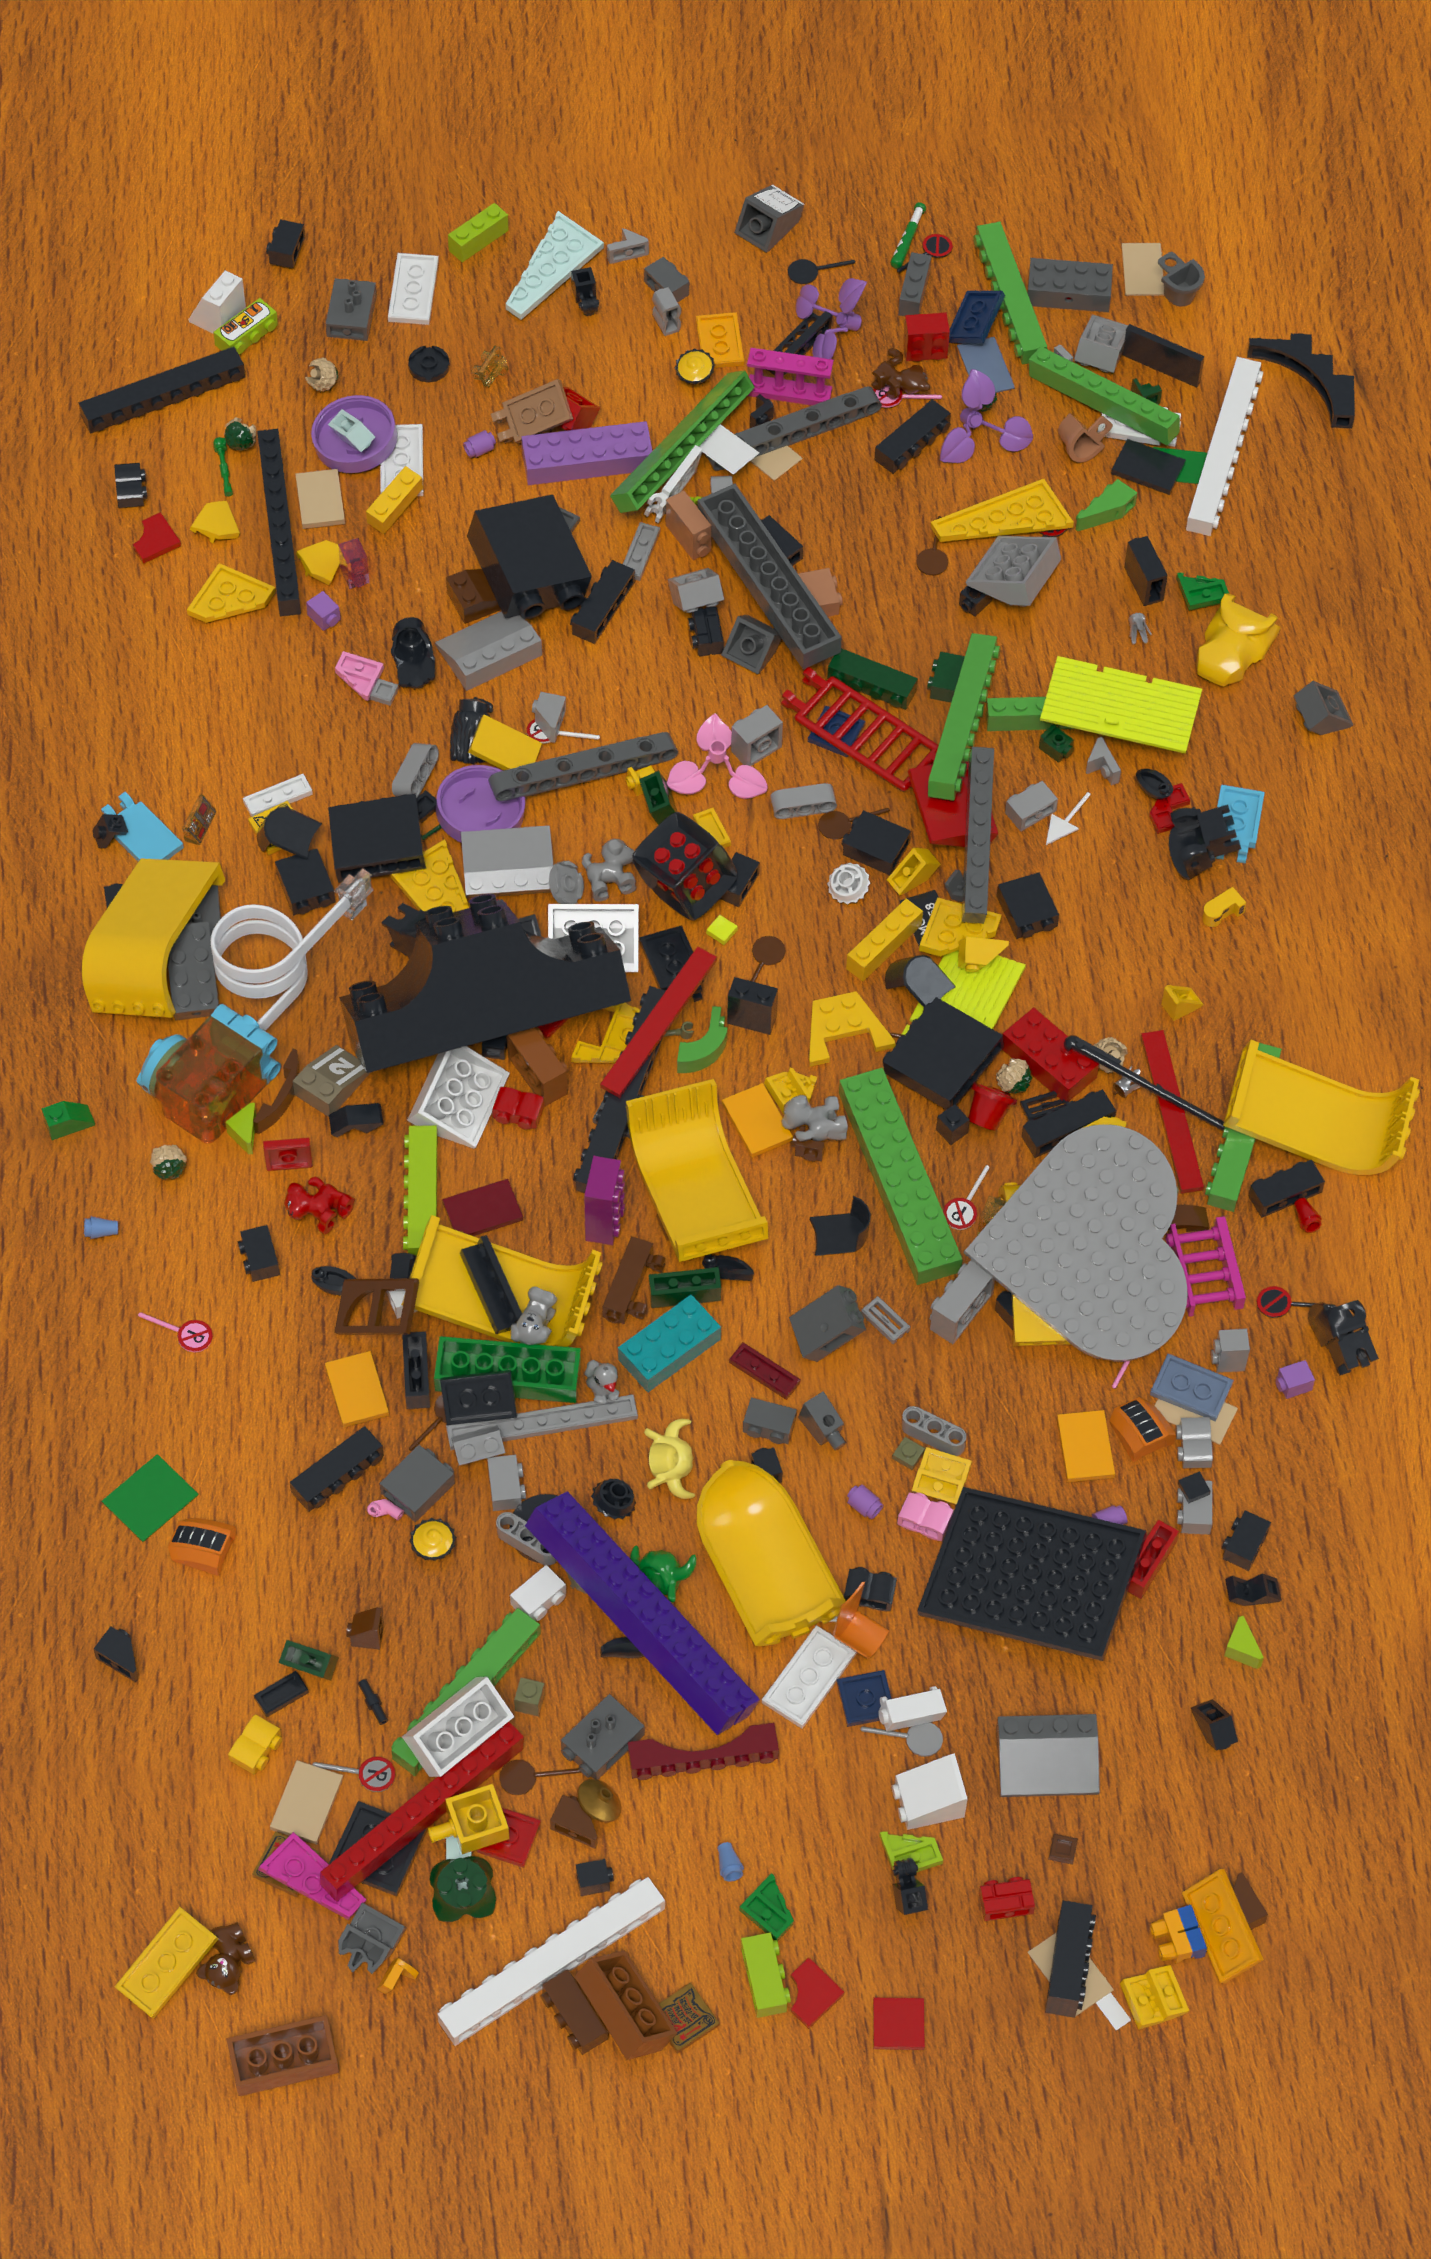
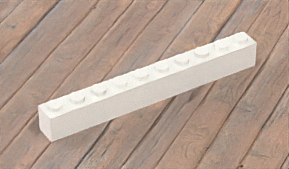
M1241 357L1236 359L1188 516L1187 531L1211 536L1213 528L1217 529L1220 516H1217L1218 512L1222 513L1225 503L1222 497L1228 494L1230 484L1227 481L1228 479L1232 480L1235 469L1232 467V464H1237L1240 451H1237V447H1242L1244 435L1241 434L1242 431H1247L1249 419L1246 418L1247 415L1251 416L1254 403H1251L1252 399L1256 400L1259 390L1256 384H1261L1264 372L1260 371L1261 362Z
M649 1877L644 1880H636L629 1886L627 1891L622 1894L616 1893L608 1900L607 1904L601 1908L599 1906L593 1908L588 1912L587 1917L581 1921H573L567 1926V1930L561 1934H553L545 1941L544 1945L538 1949L537 1947L530 1949L525 1953L524 1958L518 1962H510L498 1975H490L482 1982L481 1986L475 1990L473 1988L467 1990L461 1995V1999L455 2003L449 2002L445 2004L437 2014L439 2024L454 2046L458 2045L541 1991L542 1984L567 1969L569 1971L573 1970L665 1910V1899Z

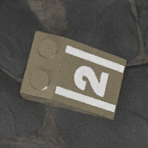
M335 1045L306 1065L293 1080L294 1094L329 1117V1114L337 1111L371 1072L367 1073L358 1058Z

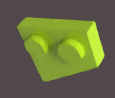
M885 1831L880 1832L879 1836L892 1870H894V1861H902V1859L906 1860L907 1858H912L918 1866L917 1872L943 1864V1858L935 1838L924 1836L918 1838L908 1834L898 1836L890 1835Z

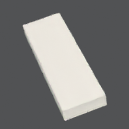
M301 774L243 798V803L250 816L253 817L283 802L288 801L290 804L313 795V792L304 774Z

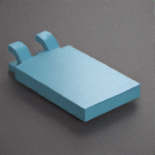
M1221 785L1217 807L1228 804L1230 812L1223 814V817L1232 815L1235 824L1227 827L1228 831L1235 829L1237 837L1231 839V842L1239 840L1241 850L1238 852L1237 862L1246 863L1248 847L1255 848L1265 792ZM1224 855L1215 858L1224 860Z
M126 792L118 796L119 800L122 801L119 804L124 810L117 815L123 816L128 832L126 835H115L114 838L138 862L141 858L168 860L184 848L183 843L141 801L135 805L132 798ZM109 804L101 809L104 814L116 815Z

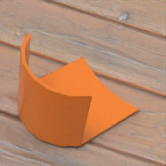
M862 1582L851 1597L841 1605L833 1635L840 1643L864 1658L870 1659L884 1642L889 1630L857 1611L865 1582Z

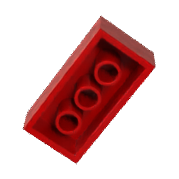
M1034 1007L1002 1034L1004 1042L1002 1050L1013 1059L1025 1060L1031 1070V1075L1051 1092L1055 1091L1057 1097L1062 1101L1063 1099L1066 1102L1070 1101L1097 1078L1100 1064L1072 1048L1068 1052L1064 1047V1041L1068 1036Z

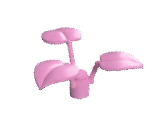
M717 714L710 716L697 733L698 746L700 749L708 751V756H706L702 767L698 770L695 763L681 761L671 769L667 781V786L677 793H697L706 784V779L701 773L704 772L708 763L711 761L719 764L724 761L730 775L733 776L729 780V789L735 796L743 799L753 798L765 793L768 789L764 777L751 766L741 765L737 768L736 773L733 772L729 757L726 756V749L731 746L732 732Z

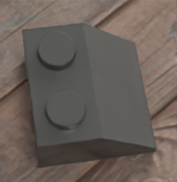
M747 614L741 615L735 621L721 656L756 674H760L776 653L782 638L775 628Z
M1312 681L1294 695L1297 702L1296 707L1305 720V727L1310 732L1313 731L1324 735L1353 726L1352 720L1337 690Z

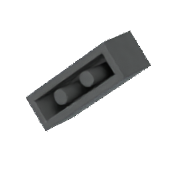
M911 252L899 299V316L920 314L931 270V255Z

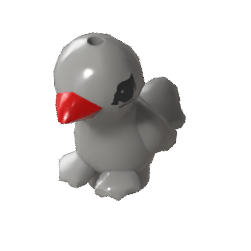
M595 1360L589 1361L584 1374L588 1377L586 1384L593 1391L594 1401L601 1405L606 1404L607 1399L611 1401L618 1399L619 1391L615 1389L618 1371L615 1366L609 1363H599Z

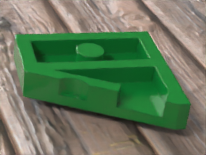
M1181 572L1176 575L1188 610L1220 604L1224 594L1229 593L1223 579H1209L1199 575L1196 578L1183 576L1184 573Z
M772 1873L739 1906V1911L765 1933L771 1932L772 1939L778 1941L793 1926L794 1920L785 1905V1899L782 1893H780L775 1876Z

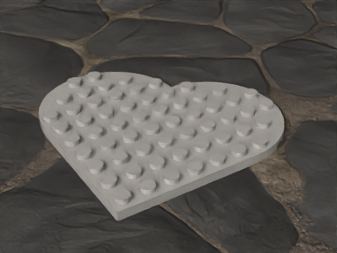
M1093 1125L1074 1131L1062 1139L964 1251L965 1255L1070 1344L1083 1353L1097 1359L1124 1362L1153 1353L1172 1337L1185 1313L1187 1283L1184 1270L1174 1251L1162 1239L1172 1223L1177 1206V1186L1173 1170L1164 1154L1152 1141L1142 1134L1122 1126Z

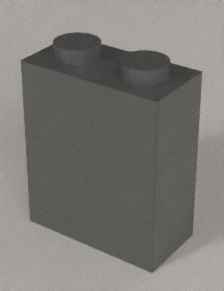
M418 1445L379 1483L380 1492L390 1502L403 1509L404 1513L416 1523L455 1484L454 1470L447 1463L442 1464L437 1460L436 1455L430 1449H424Z

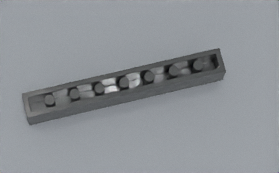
M972 747L969 756L962 922L984 924L987 915L994 748Z

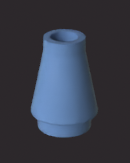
M93 1216L84 1219V1237L94 1239L118 1235V1221Z
M725 1842L717 1847L720 1875L725 1881H736L743 1876L744 1866L731 1843Z

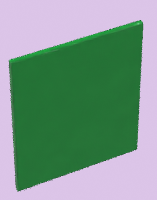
M156 1454L101 1502L144 1542L199 1494Z

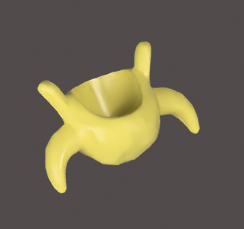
M677 1419L671 1422L666 1428L664 1436L651 1429H645V1435L654 1440L649 1450V1468L653 1476L656 1477L647 1483L648 1489H653L666 1482L669 1491L674 1496L681 1499L695 1497L694 1493L686 1491L681 1484V1479L687 1476L693 1468L694 1457L692 1449L686 1441L678 1437L679 1430L683 1426L689 1425L691 1420Z

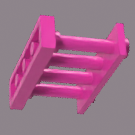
M750 348L747 367L755 368L754 375L750 374L749 376L755 388L747 396L756 397L761 394L765 399L806 405H815L829 400L832 394V386L825 385V378L830 379L834 360ZM763 369L774 370L775 378L763 376ZM784 372L796 374V381L783 379ZM804 375L817 377L816 384L804 382Z
M1225 1216L1217 1217L1215 1225L1211 1227V1230L1178 1234L1176 1225L1171 1224L1169 1233L1166 1234V1243L1172 1248L1184 1270L1187 1283L1186 1308L1188 1316H1193L1196 1304L1223 1300L1232 1302L1234 1310L1243 1309L1246 1296ZM1207 1239L1217 1240L1218 1247L1216 1250L1184 1255L1182 1253L1180 1243ZM1214 1259L1222 1261L1223 1268L1221 1270L1188 1275L1185 1265L1187 1263ZM1221 1279L1228 1283L1229 1288H1227V1291L1193 1295L1190 1285Z

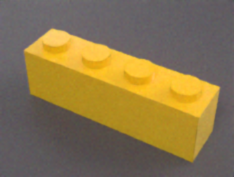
M906 898L847 954L846 969L862 981L868 978L922 925L923 911Z

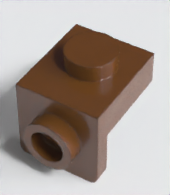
M800 1126L799 1131L805 1132V1127ZM794 1133L792 1146L795 1147V1156L802 1157L808 1161L822 1162L825 1143L814 1140L799 1141Z

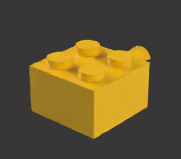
M493 1784L445 1799L449 1822L427 1828L432 1843L451 1836L456 1838L462 1854L509 1839V1828Z

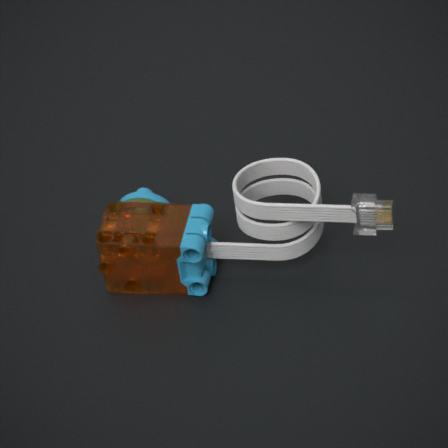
M362 869L355 877L348 875L335 889V893H338L339 902L304 938L291 919L280 911L268 906L255 904L240 906L231 910L219 920L213 929L210 941L215 973L220 983L234 994L255 999L272 997L286 989L288 990L258 1022L249 1015L241 1016L226 1005L220 1004L188 1039L176 1034L154 1042L137 1077V1084L145 1092L161 1101L163 1115L202 1142L212 1143L226 1130L225 1122L247 1106L278 1075L281 1063L270 1057V1054L277 1046L278 1040L267 1033L266 1030L302 992L308 976L306 953L342 915L353 920L367 905L366 897L373 891V888H371V873ZM246 919H264V920H248V921L240 922V921L246 920ZM249 934L273 936L293 949L283 960L263 969L240 968L230 964L221 957L232 942ZM275 980V981H273V982L266 983V984H258V983H265V982H269V981Z

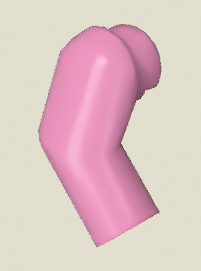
M387 1499L374 1501L367 1507L368 1514L373 1517L390 1515L399 1520L404 1514L403 1509Z

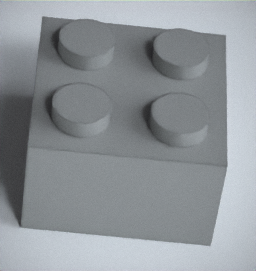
M709 568L668 579L673 604L687 613L697 611L698 607L704 605L706 607L716 606L719 604L718 601L724 600L719 575Z
M768 705L754 710L751 715L743 720L736 721L732 726V753L743 765H754L782 747L783 722Z

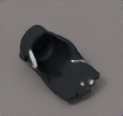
M408 617L398 621L393 628V644L391 648V654L397 668L398 685L422 688L424 684L429 683V681L435 678V658L430 638L425 632L424 623L420 619Z
M477 697L473 699H459V710L455 713L451 726L450 760L463 761L466 764L486 762L468 753L481 717L483 715L490 717L489 713H493L492 703Z

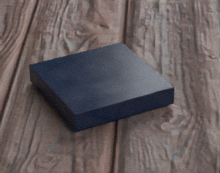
M825 706L818 720L830 708L829 706ZM838 711L823 729L833 735L851 715ZM859 719L840 740L851 746L862 732L865 721ZM811 731L808 736L809 743L848 757L847 754Z
M885 1670L837 1679L847 1727L880 1721V1698L892 1699Z

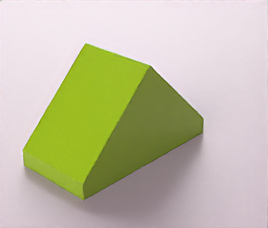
M249 1103L225 1122L227 1133L248 1154H253L255 1135L253 1121L257 1115L255 1103Z
M1241 1616L1235 1625L1224 1656L1258 1669L1262 1666L1264 1657L1244 1616Z

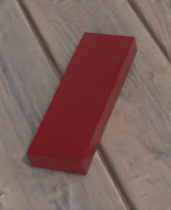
M744 1342L729 1359L730 1364L786 1400L800 1384L801 1379Z

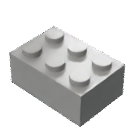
M973 1260L961 1266L955 1281L950 1280L944 1289L945 1293L941 1298L937 1297L931 1305L930 1330L951 1344L956 1342L993 1295L995 1279Z

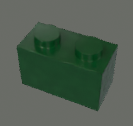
M940 651L939 658L934 659L932 672H935L934 677H929L927 689L931 690V699L952 702L965 656Z
M660 771L639 779L649 812L658 825L668 816L677 812L670 788L667 786V781Z
M286 1640L279 1663L331 1681L339 1657Z

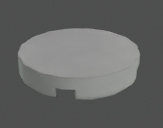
M571 861L557 862L550 871V890L555 900L560 904H576L577 900L581 899L583 895V877L575 869L578 867Z

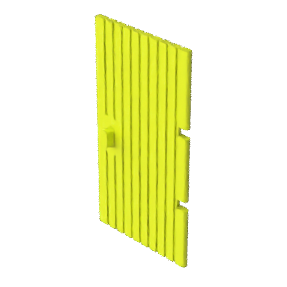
M1057 656L1040 721L1186 754L1202 693L1201 688L1153 678L1152 683L1146 682L1147 676L1105 666L1103 672L1097 671L1098 665Z
M959 950L944 955L938 966L956 987L947 992L941 1000L989 1028L994 1029L1026 968V964L997 955L978 972H967L965 968H958ZM920 1003L917 1004L909 1019L911 1022L918 1019L923 1013L924 1007ZM906 1025L902 1033L903 1035L908 1032L910 1025Z

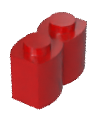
M500 1087L492 1108L493 1118L501 1124L516 1123L522 1129H536L545 1106L544 1097L534 1093L521 1092L509 1087Z

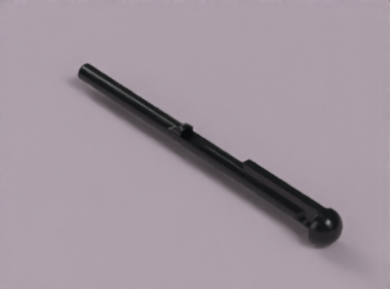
M1070 1035L1065 1039L1064 1047L1068 1052L1072 1048L1218 1129H1224V1121L1165 1090L1160 1084L1157 1083L1156 1086L1151 1084L1142 1076L1121 1066L1120 1063L1122 1061L1075 1035Z

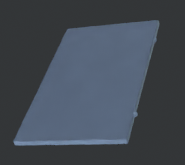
M995 337L987 338L984 343L957 345L968 376L971 369L984 373L993 382L996 393L1015 389Z

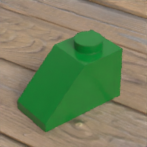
M61 1101L41 1108L51 1140L95 1126L94 1119L86 1104Z

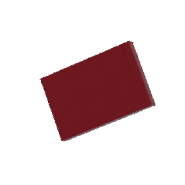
M508 1179L442 1199L452 1229L471 1236L523 1221V1215Z

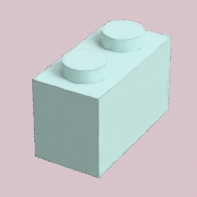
M342 409L328 424L344 442L360 452L368 448L371 441L375 438L361 421Z

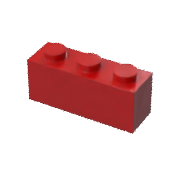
M1157 1520L1145 1539L1127 1592L1142 1599L1176 1545L1179 1534L1178 1530Z

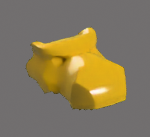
M1229 593L1224 594L1218 611L1205 631L1206 642L1198 648L1196 654L1197 674L1223 687L1241 681L1245 671L1252 663L1264 659L1281 628L1275 624L1278 619L1276 615L1271 613L1266 618L1234 603L1236 596Z

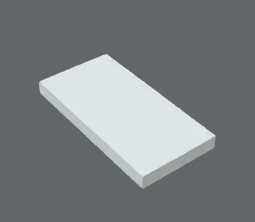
M397 254L388 322L430 324L439 256Z
M422 424L396 425L398 433L396 446L390 456L380 464L381 493L405 466L420 475L423 480ZM423 490L417 496H423Z
M816 1625L763 1697L762 1704L803 1729L857 1653Z

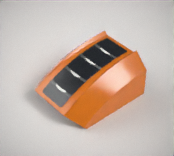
M1138 1397L1114 1408L1109 1420L1110 1425L1133 1462L1160 1448L1168 1447L1175 1443L1176 1434L1151 1402Z
M199 1518L179 1521L168 1545L171 1560L219 1576L229 1548L236 1538V1527Z

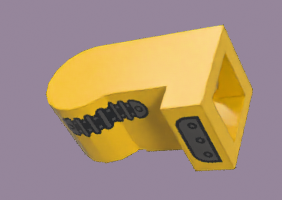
M1231 887L1205 904L1202 920L1209 927L1218 926L1222 919L1232 913L1237 917L1245 912L1246 902Z

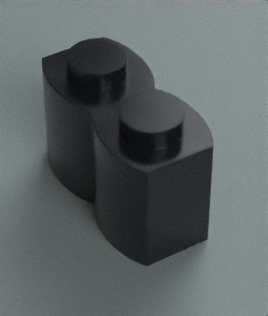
M140 463L115 464L118 508L144 506L143 499H147V488L142 486V482H146L145 469H140Z
M863 1567L849 1569L844 1599L847 1601L859 1585L865 1582L859 1606L881 1611H891L897 1578L888 1572L873 1574Z

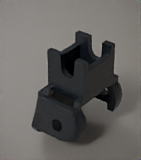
M1228 804L1204 812L1193 807L1179 808L1170 813L1175 826L1171 829L1169 835L1170 855L1176 870L1184 879L1191 880L1208 868L1213 867L1212 863L1216 861L1215 857L1241 850L1239 840L1231 842V839L1237 837L1235 829L1228 831L1227 826L1235 824L1232 815L1223 817V814L1230 812Z
M402 903L397 908L398 911L405 914V917L395 919L388 916L381 924L388 928L392 938L390 946L410 959L416 940L415 922L426 920V911H417Z
M1359 1300L1332 1309L1326 1303L1319 1302L1312 1305L1308 1312L1309 1324L1321 1347L1326 1346L1327 1350L1329 1349L1339 1376L1350 1373V1369L1358 1367L1359 1363L1361 1368L1370 1365L1369 1361L1372 1362L1379 1359L1368 1333L1369 1328L1365 1323V1308Z

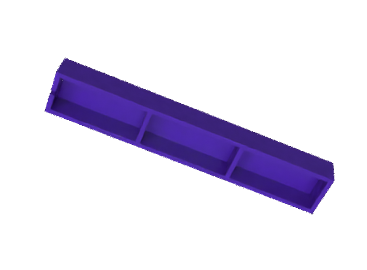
M568 1491L535 1508L525 1527L716 1735L731 1728L733 1724L736 1725L749 1717L760 1701L759 1697Z

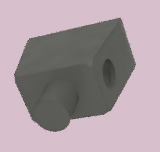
M824 1391L803 1404L798 1418L819 1445L829 1442L835 1451L843 1447L846 1441L840 1432L844 1423Z

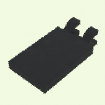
M682 925L639 937L640 945L659 989H668L693 954ZM701 985L692 995L694 1002L703 1000Z

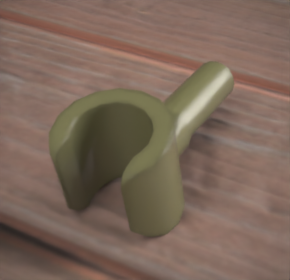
M689 1021L684 1022L681 1028L668 1030L664 1037L680 1035L683 1039H690L694 1031L687 1030L692 1029L693 1023Z

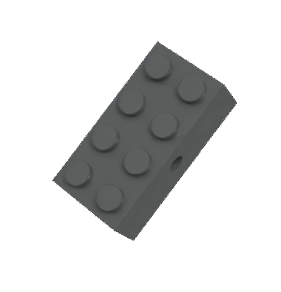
M1030 258L1027 292L1030 302L1035 307L1109 312L1113 264Z
M209 921L186 924L170 950L167 962L172 1003L176 1011L174 1014L175 1021L209 1017L219 1006Z

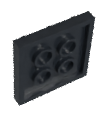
M358 1801L329 1864L384 1821L391 1813ZM425 1828L416 1838L361 1883L398 1896L427 1829Z

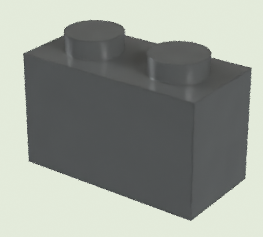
M664 257L644 268V282L654 292L669 287L677 302L689 296L690 282L688 278L682 275L675 265Z
M751 1397L743 1421V1432L753 1438L762 1437L776 1444H789L796 1422L797 1409Z

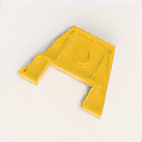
M856 991L813 1001L809 1054L810 1067L830 1062L825 1044L828 1041L869 1033L875 1052L894 1048L895 1040Z
M627 1003L603 1008L614 1012L601 1047L578 1041L572 1054L571 1062L615 1063L619 1058L620 1052L624 1051L627 1047L625 1044L629 1031H633V1019L636 1012L640 1013V1009L635 1006L631 1007Z

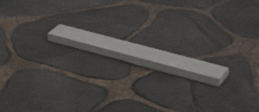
M634 1395L618 1397L615 1401L607 1399V1403L601 1405L591 1401L519 1413L517 1418L448 1425L446 1429L451 1451L454 1450L451 1437L498 1425L502 1442L635 1420L638 1419Z

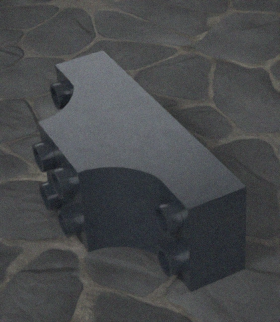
M494 894L473 897L469 900L470 908L452 912L451 906L431 908L425 912L426 920L415 922L416 940L413 952L405 967L394 979L386 985L379 987L376 986L375 981L358 982L349 987V995L339 997L351 1048L365 1071L369 1073L631 1001L621 951L601 927L595 928L593 922H580L568 927L569 935L556 939L534 935L522 928L521 922L502 899L496 900Z

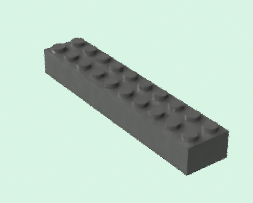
M732 484L698 499V509L711 524V536L802 669L840 653L841 635L737 485Z

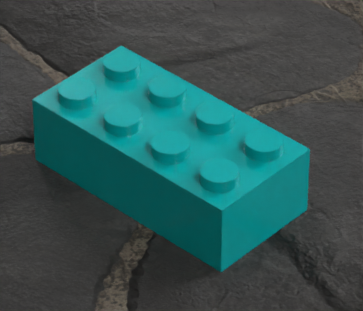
M690 1295L618 1347V1360L648 1393L720 1341L721 1326Z

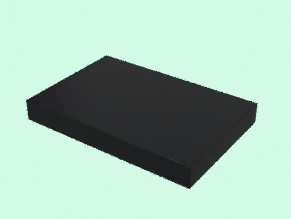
M1127 439L1111 470V474L1170 495L1185 466L1186 460Z
M511 1370L443 1377L440 1379L447 1425L518 1417Z

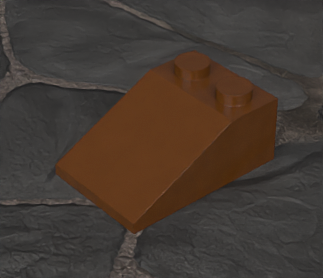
M482 569L463 570L446 577L447 594L464 624L501 610Z

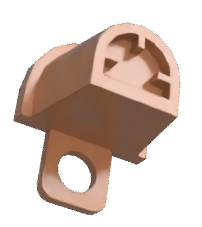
M1069 413L1059 425L1058 434L1066 445L1069 457L1076 462H1086L1095 457L1105 447L1101 439L1112 429L1113 424L1104 416H1101L1088 429ZM1105 423L1104 430L1097 433V427Z

